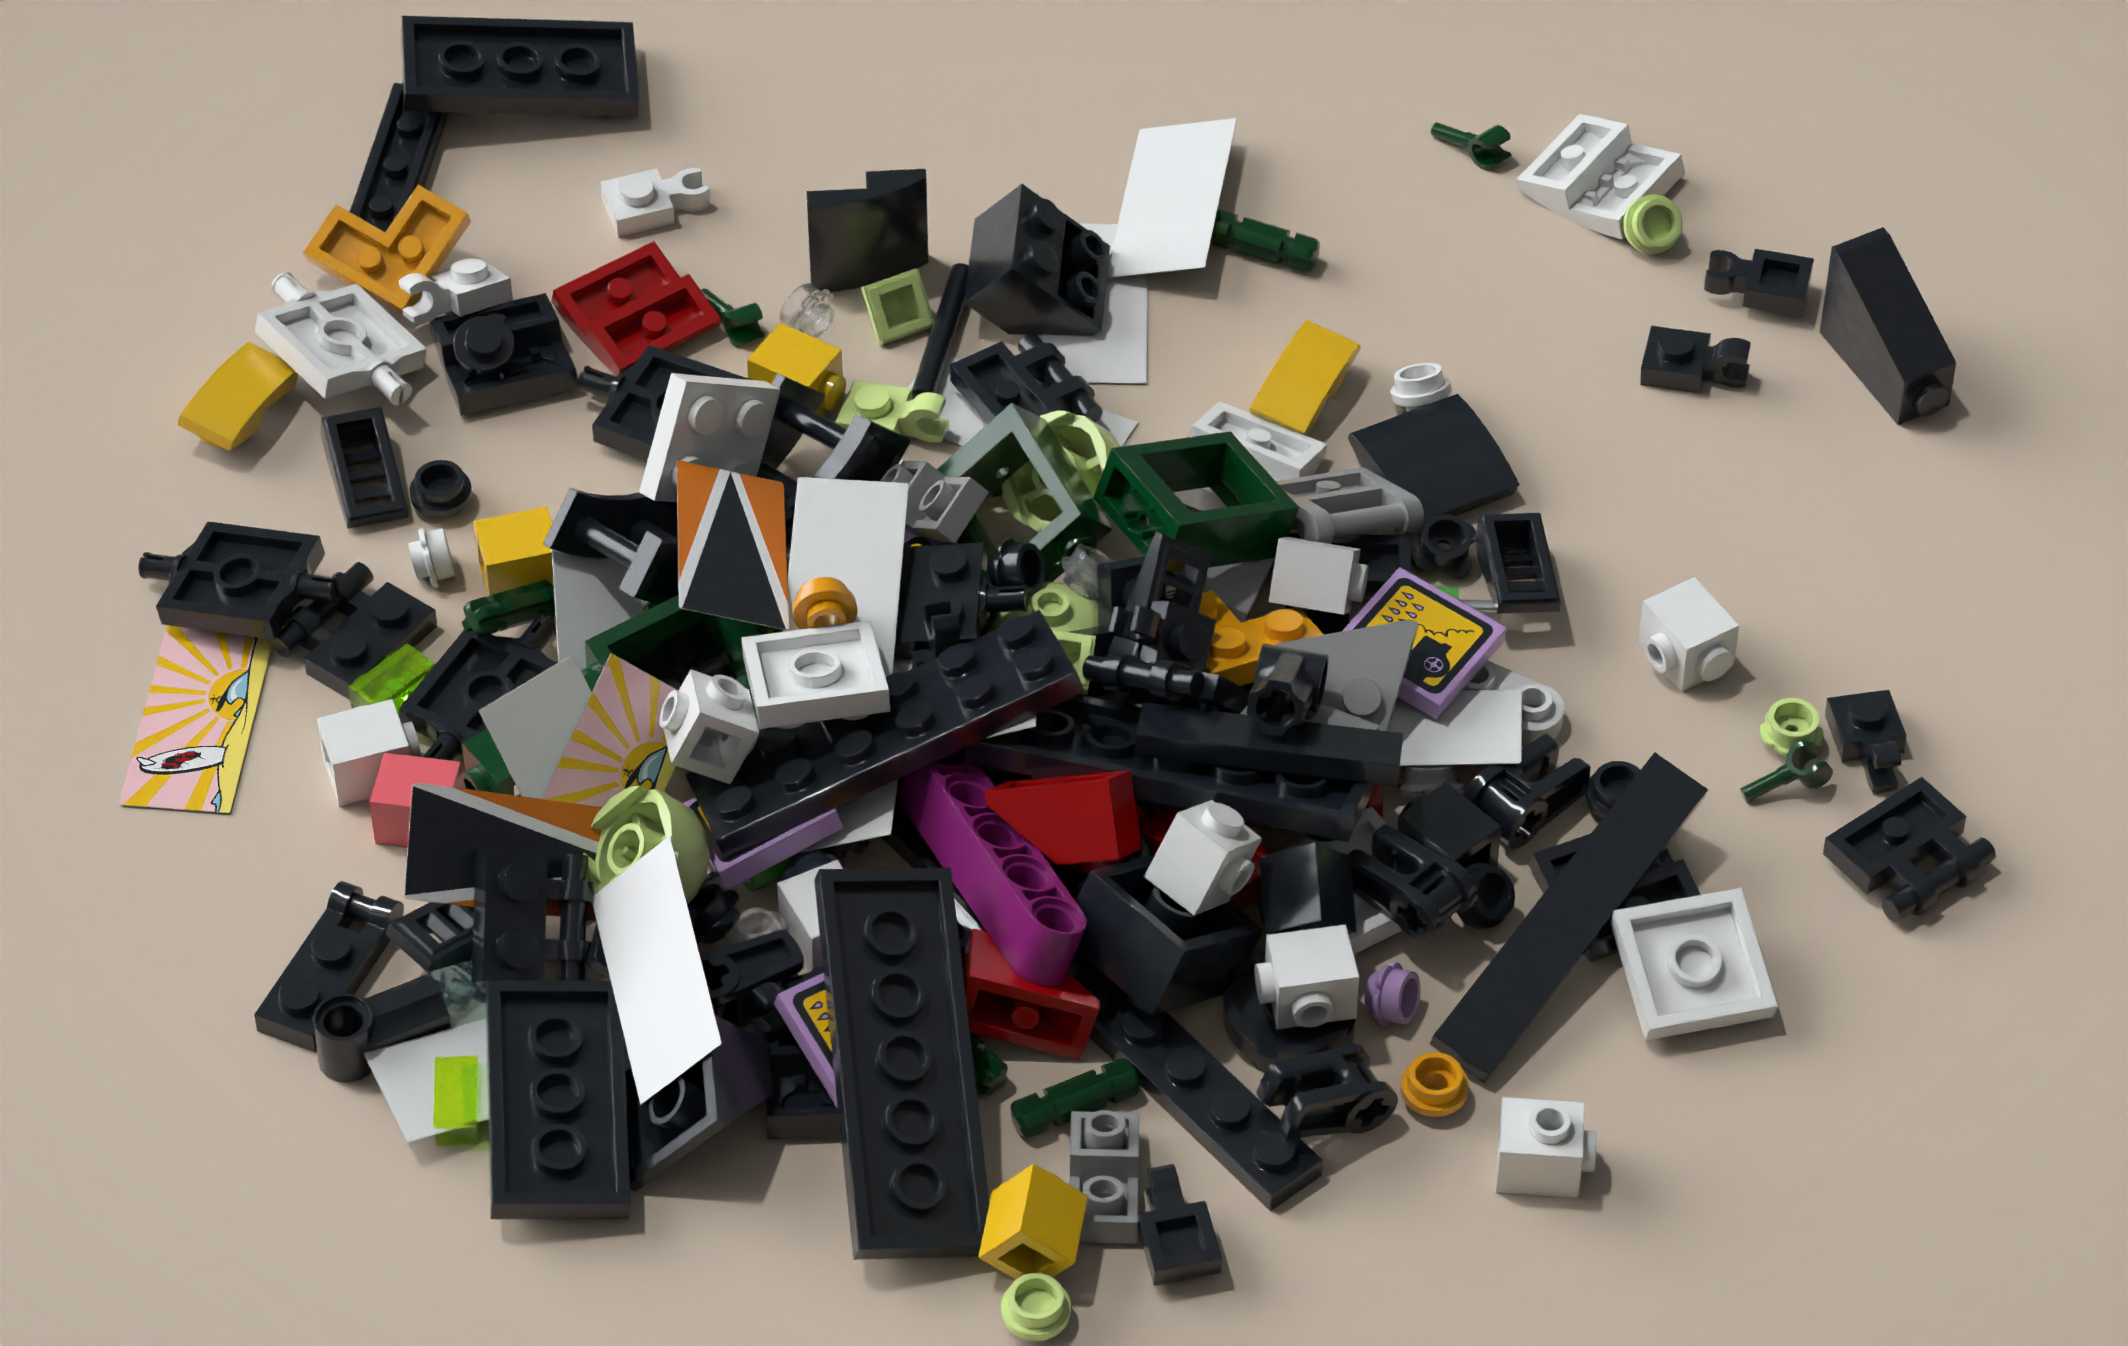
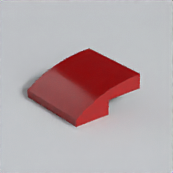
M655 241L554 289L551 300L556 310L579 339L602 363L617 375L622 374L635 365L648 345L669 351L719 326L721 323L720 316L690 274L680 278Z

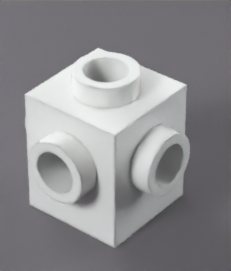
M690 670L679 691L673 690L668 694L660 713L659 723L660 727L664 728L671 764L731 784L745 757L754 748L759 735V725L749 689L744 688L736 680L724 675L711 677Z

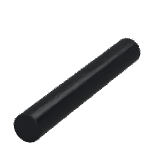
M954 264L950 270L912 387L913 399L921 393L937 392L965 305L964 299L969 267L967 264Z

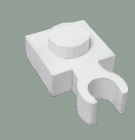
M656 168L600 181L602 201L617 237L675 224L674 211L696 212L710 206L709 187H703L702 171L700 168L684 169L672 178L664 180L661 179Z

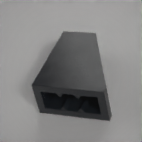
M1882 227L1832 246L1820 334L1897 425L1920 416L1932 415L1941 408L1950 404L1956 361L1890 234Z

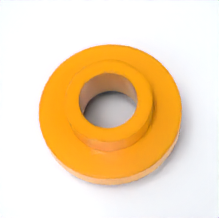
M819 577L801 586L793 603L792 613L796 626L801 630L854 623L858 614L855 596L842 581L832 577Z
M1429 1052L1415 1058L1405 1069L1401 1078L1400 1090L1404 1102L1413 1111L1428 1117H1443L1455 1113L1464 1105L1468 1096L1469 1082L1466 1073L1457 1060L1445 1053ZM1430 1087H1436V1088H1439V1089H1441V1090H1432V1089H1428V1088H1430Z

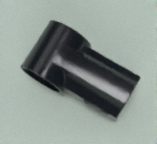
M1267 643L1262 645L1257 662L1254 685L1249 692L1246 713L1255 719L1261 733L1283 736L1292 726L1302 724L1308 711L1318 712L1327 678L1329 661L1327 654Z
M421 976L365 999L355 994L341 993L331 995L321 1001L313 1014V1027L320 1070L328 1078L337 1082L349 1083L358 1081L372 1072L363 1053L451 1029L450 1014L445 1005L442 992L433 976Z

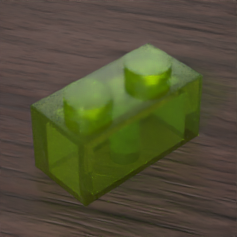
M405 644L395 653L386 656L383 662L368 673L359 676L348 687L351 708L393 699L400 718L399 708L430 672L435 663L410 644Z
M477 1056L435 1057L433 1127L454 1129L436 1134V1146L479 1144Z

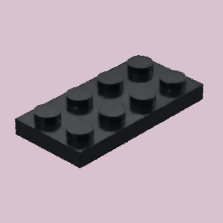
M402 16L401 52L404 111L638 117L639 92L633 22Z
M486 980L490 1219H629L631 1202L624 1036L611 981Z

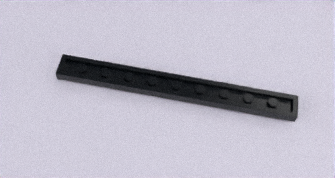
M901 778L898 779L897 790H898V787H899ZM896 797L891 835L882 836L881 838L912 868H943ZM953 883L954 899L986 931ZM1078 951L1076 952L1069 973L1100 1000V1010L1089 1038L1113 1061L1127 1058L1136 1070L1139 1086L1269 1211H1272L1322 1176L1323 1159L1300 1138H1287L1280 1128V1119L1166 1011L1151 1015L1135 1007L1126 999L1124 991L1101 971L1085 964L1080 959Z

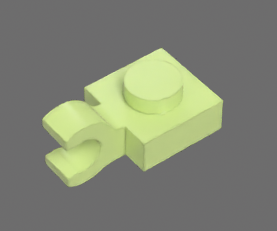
M853 380L835 423L848 428L854 415L858 414L903 436L915 437L929 443L942 442L949 427L948 419L939 418L946 403L944 396L927 392L921 393L913 399L911 388Z

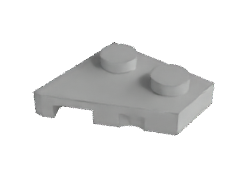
M1404 620L1277 643V645L1327 654L1329 657L1328 671L1321 705L1323 704L1350 715L1358 716L1379 725L1381 731H1388L1418 630V622ZM1308 711L1305 718L1310 720L1316 712Z

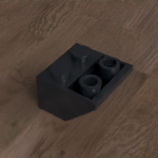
M1020 184L974 219L964 304L1008 334L1027 335L1035 333L1037 335L1094 336L1102 330L1110 245L1104 242L1097 233L1087 230L1060 211L1053 202L1042 198L1025 185Z

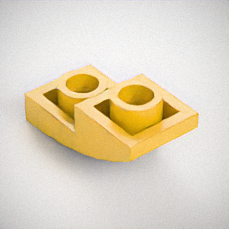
M1306 319L1268 374L1250 406V413L1308 436L1328 398L1334 399L1361 349L1360 344Z
M247 342L231 355L201 386L180 414L177 425L198 435L204 443L230 452L260 430L265 409L295 388L299 374L281 357L251 342Z

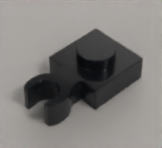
M1755 248L1751 261L1741 259L1728 251L1714 250L1710 253L1709 269L1706 270L1704 290L1716 295H1727L1734 292L1745 294L1743 307L1803 317L1814 258Z

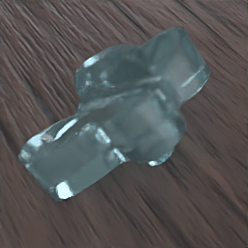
M472 960L427 972V976H433L439 986L448 1010L464 1012L470 1006L471 1001L474 1000L485 1003L486 984L471 983Z

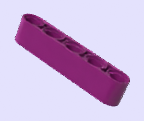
M963 748L903 776L896 794L899 804L942 867L951 868L953 883L1011 968L1019 977L1039 986L1052 987L1062 984L1067 979L1087 922L1086 917L1040 850L986 805L984 791L995 786L981 766L966 763V748Z

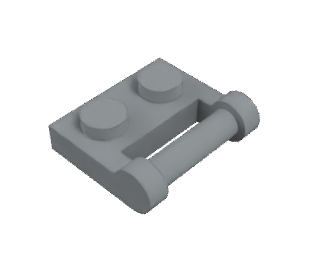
M1364 467L1276 481L1299 506L1291 529L1298 530L1300 539L1331 544L1333 539L1391 529L1398 534L1417 532L1423 526L1424 511L1420 500L1415 495Z

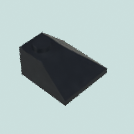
M715 1015L722 1044L642 1105H640L632 1068L625 1071L630 1190L636 1192L773 1095L767 1040Z

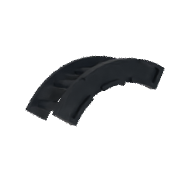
M777 373L771 385L781 390L757 477L779 481L784 484L786 529L793 526L797 481L776 469L792 451L803 434L833 449L828 459L811 478L881 481L889 469L899 464L911 439L858 414L854 415L848 428H845L816 413L825 397L824 394ZM569 488L543 545L573 556L596 559L611 558L624 565L628 570L619 589L634 598L659 605L679 595L677 502L654 501L640 492L627 495H600Z

